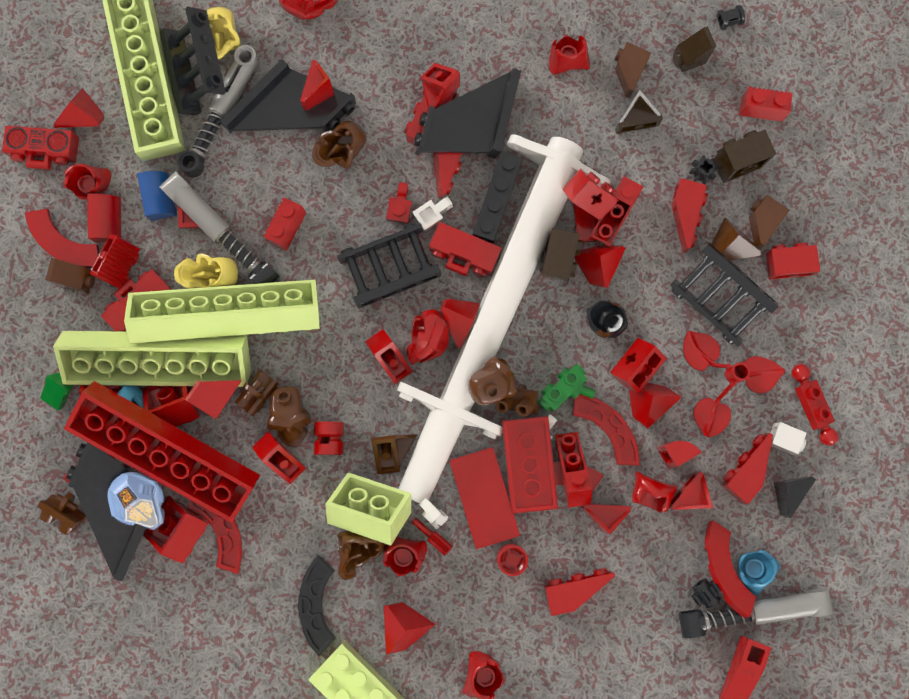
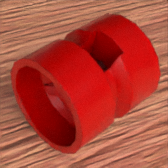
M314 422V435L317 437V440L314 441L313 455H344V442L340 440V437L344 435V422Z
M513 543L505 544L497 552V564L504 574L518 576L526 570L528 556L519 545Z

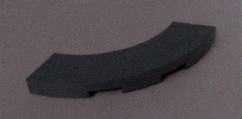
M319 555L307 569L298 596V614L307 642L318 656L336 639L325 622L322 610L324 589L335 570Z

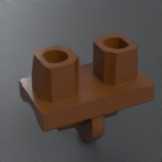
M259 370L249 384L245 383L243 385L245 389L236 399L235 403L251 416H254L261 410L263 403L270 394L277 389L279 383L262 370Z
M519 384L514 397L496 402L497 411L506 413L508 410H515L520 416L527 417L530 413L537 414L539 411L537 404L538 391L527 390V386L524 384Z
M68 493L65 497L60 494L57 496L52 494L48 499L41 500L37 506L41 509L39 519L46 523H51L55 519L61 521L58 529L65 535L71 533L77 525L84 522L86 515L77 509L78 505L73 503L75 495L72 493Z

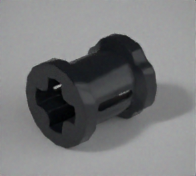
M736 5L734 9L727 11H718L717 20L720 29L725 30L728 26L735 24L743 25L745 23V13L741 5Z

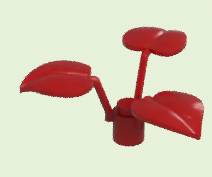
M688 331L685 335L683 353L687 363L698 371L705 370L709 364L712 367L725 368V377L729 382V385L715 401L711 398H704L697 402L694 407V420L706 437L716 436L728 426L731 419V410L726 404L720 403V400L735 384L746 380V385L751 391L762 394L770 391L785 373V369L777 363L759 356L750 357L743 363L739 362L732 366L729 363H714L713 361L717 360L720 356V346L713 337L693 331Z

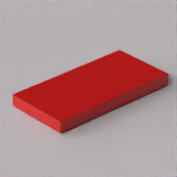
M548 416L502 421L512 514L558 509Z
M493 447L449 460L476 550L519 537V529L514 514L511 512L510 500Z

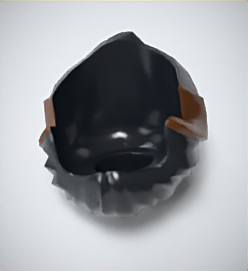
M602 300L586 310L590 328L599 337L616 338L627 329L628 319L625 310L618 303Z

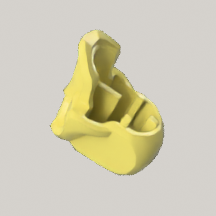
M212 7L207 10L217 57L221 59L229 51L240 47L241 42L236 32L232 11L225 7Z
M202 253L197 255L196 262L187 258L179 263L174 269V277L177 283L189 289L195 287L232 286L238 280V269L235 261L230 258H212Z

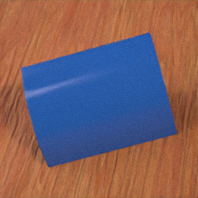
M163 171L137 173L145 216L150 221L177 216L175 202L159 187L170 177L169 173Z

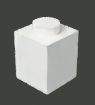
M782 422L773 424L770 432L773 435L771 447L791 455H797L803 451L806 445V432Z

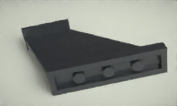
M281 59L220 122L230 134L233 131L320 128L327 132L329 130L333 131L340 124V119L345 114L350 115L354 111L356 100L352 93L346 94L333 88L335 94L333 97L309 110L303 109L300 100L307 76L290 69L288 64Z
M513 68L511 72L436 109L430 105L426 112H422L419 120V125L422 128L420 133H416L413 145L416 146L415 155L419 156L420 153H487L488 157L495 159L502 151L521 71Z
M88 442L86 444L81 443L76 453V457H79L76 466L71 465L66 479L69 480L68 486L74 488L113 579L122 582L146 527L139 524L128 525L115 519L111 515L108 490L113 480L121 474L130 471L106 452Z

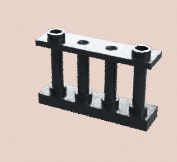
M187 6L185 10L188 23L179 31L163 28L160 31V37L178 114L198 115L201 113L199 103L201 97L206 93L224 95L226 91L207 10ZM191 33L193 43L187 48L185 38ZM196 54L198 64L191 68L189 58ZM201 75L202 85L196 89L194 79Z
M410 223L403 227L404 230L355 249L353 247L346 248L340 252V255H337L340 264L347 262L358 292L357 296L353 297L358 309L441 277L438 264L434 266L429 264L418 234L423 232L421 223L417 225L416 223ZM410 238L421 265L420 271L413 274L408 272L397 242ZM389 246L400 273L399 279L393 282L387 280L376 250ZM366 254L369 256L379 281L378 287L372 290L366 288L355 258Z
M709 243L702 250L705 255L701 263L681 284L675 279L670 284L673 288L671 291L680 299L684 297L723 332L722 337L729 344L733 345L735 343L739 347L743 339L738 335L762 311L766 312L768 310L772 314L778 308V303ZM716 264L722 269L721 275L697 299L687 289L710 265L714 266ZM733 279L739 284L738 290L714 314L705 304L727 281ZM751 295L757 300L755 302L756 305L732 329L729 328L722 319L745 296Z

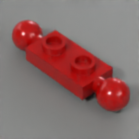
M798 364L794 366L791 375L795 381L801 384L794 389L812 430H821L819 439L822 444L826 446L836 444L839 437L835 429L829 427V424L835 422L817 379L809 381L810 369L806 365Z

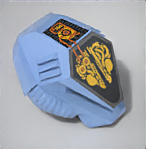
M137 472L123 473L113 480L108 490V502L111 515L115 519L128 525L139 524L155 530L164 523L165 512L161 508L162 502H164V495L161 486H159L156 480Z

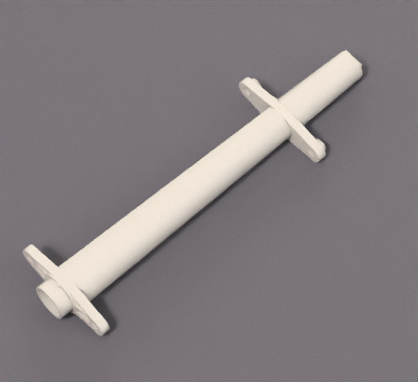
M510 135L507 146L537 163L539 167L441 398L439 399L400 382L397 391L400 392L399 397L410 402L414 398L431 410L399 486L400 490L411 493V500L421 503L425 498L430 499L464 425L479 427L484 430V435L496 439V436L501 437L503 434V427L470 412L474 401L469 394L468 382L475 372L482 369L484 364L497 354L551 236L552 228L555 227L568 199L562 189L580 169L588 174L590 171L600 178L602 184L604 182L611 184L608 178L581 163L580 159L583 149L568 139L552 137L548 146H544L518 135Z

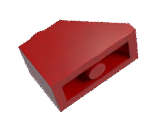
M384 329L364 341L394 385L413 372Z
M269 431L252 447L260 460L289 484L306 469Z

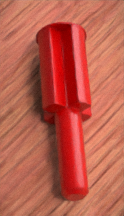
M417 518L412 521V524L428 537L427 541L444 556L451 551L453 546L436 531L432 532Z

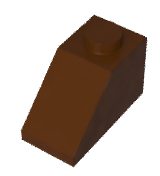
M627 42L624 49L619 48L614 61L618 62L615 70L627 98L631 97L651 55V52Z
M766 195L762 200L757 199L750 208L753 211L749 216L753 242L759 250L765 246L789 212L788 208L769 195Z
M51 258L46 281L63 289L88 294L90 288H93L95 284V277L89 274L91 270Z

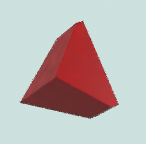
M313 59L300 100L305 110H309L335 95L330 78L317 60Z
M434 63L420 77L428 108L430 105L434 106V109L440 107L460 87V72L438 63Z
M82 88L54 122V128L99 126L104 120V114Z
M605 244L581 249L580 255H575L574 258L589 284L608 288L626 248L619 245H611L609 247Z
M445 299L440 309L457 348H461L472 327L480 304Z
M197 380L185 400L214 419H217L242 380L202 382Z
M647 383L639 394L629 389L632 416L647 429L681 399L678 394L668 387L653 383Z
M695 471L672 499L669 507L670 510L713 508L705 476L701 471Z
M602 504L581 506L603 533L609 535L631 512V506Z
M403 602L384 605L386 654L408 649L435 624Z

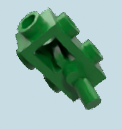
M576 364L570 370L566 367L557 376L560 380L554 386L549 383L541 391L544 396L538 401V404L546 412L550 410L553 413L569 396L575 399L579 394H582L592 399L596 390L584 386V382L587 380L584 376L586 372L581 366Z

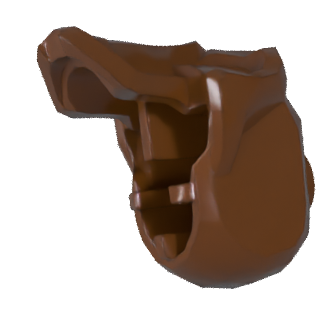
M345 121L339 124L333 131L322 133L319 136V142H316L313 147V161L321 167H332L338 164L345 169L350 168L353 159L366 144L367 136L364 130L355 122Z
M497 357L490 358L482 369L470 377L468 382V390L472 400L482 406L506 398H512L517 392L514 374L510 371L507 362Z
M282 386L271 393L270 417L267 421V429L276 430L280 440L287 446H299L307 435L308 429L305 425H309L312 422L311 416L303 406L300 390L294 386Z
M348 530L339 532L337 534L339 542L338 553L340 556L338 575L343 580L356 577V568L361 567L368 560L379 556L385 547V543Z

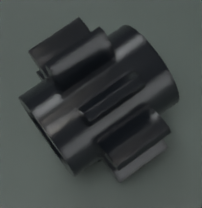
M703 155L700 158V162L694 160L691 163L695 168H692L689 174H694V182L699 180L706 184L708 178L712 181L716 178L713 172H716L719 167L715 166L714 158L706 159Z
M704 578L692 587L695 593L691 597L699 606L704 604L706 608H710L721 599L718 595L721 590L717 583L714 584L713 580L709 582L707 578Z

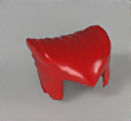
M568 35L560 39L557 44V39L553 41L549 56V70L552 75L568 72L569 70L590 69L588 46L584 36L579 35V41Z
M83 163L73 164L64 172L63 185L66 189L71 190L75 196L85 200L87 199V194H102L106 191L112 176L108 168L93 167Z
M635 471L632 502L652 508L660 513L666 512L677 491V486L660 482L641 472Z
M396 537L392 545L385 544L383 549L384 566L390 567L398 577L411 572L416 573L425 559L428 549L427 542Z
M480 651L470 652L467 676L462 690L463 694L479 699H494V692L505 682L499 663L486 653Z

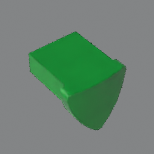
M54 373L46 376V383L40 399L59 411L64 407L73 385L63 384L60 373Z

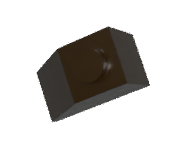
M708 26L678 44L673 54V61L676 67H680L681 72L706 64L716 48Z

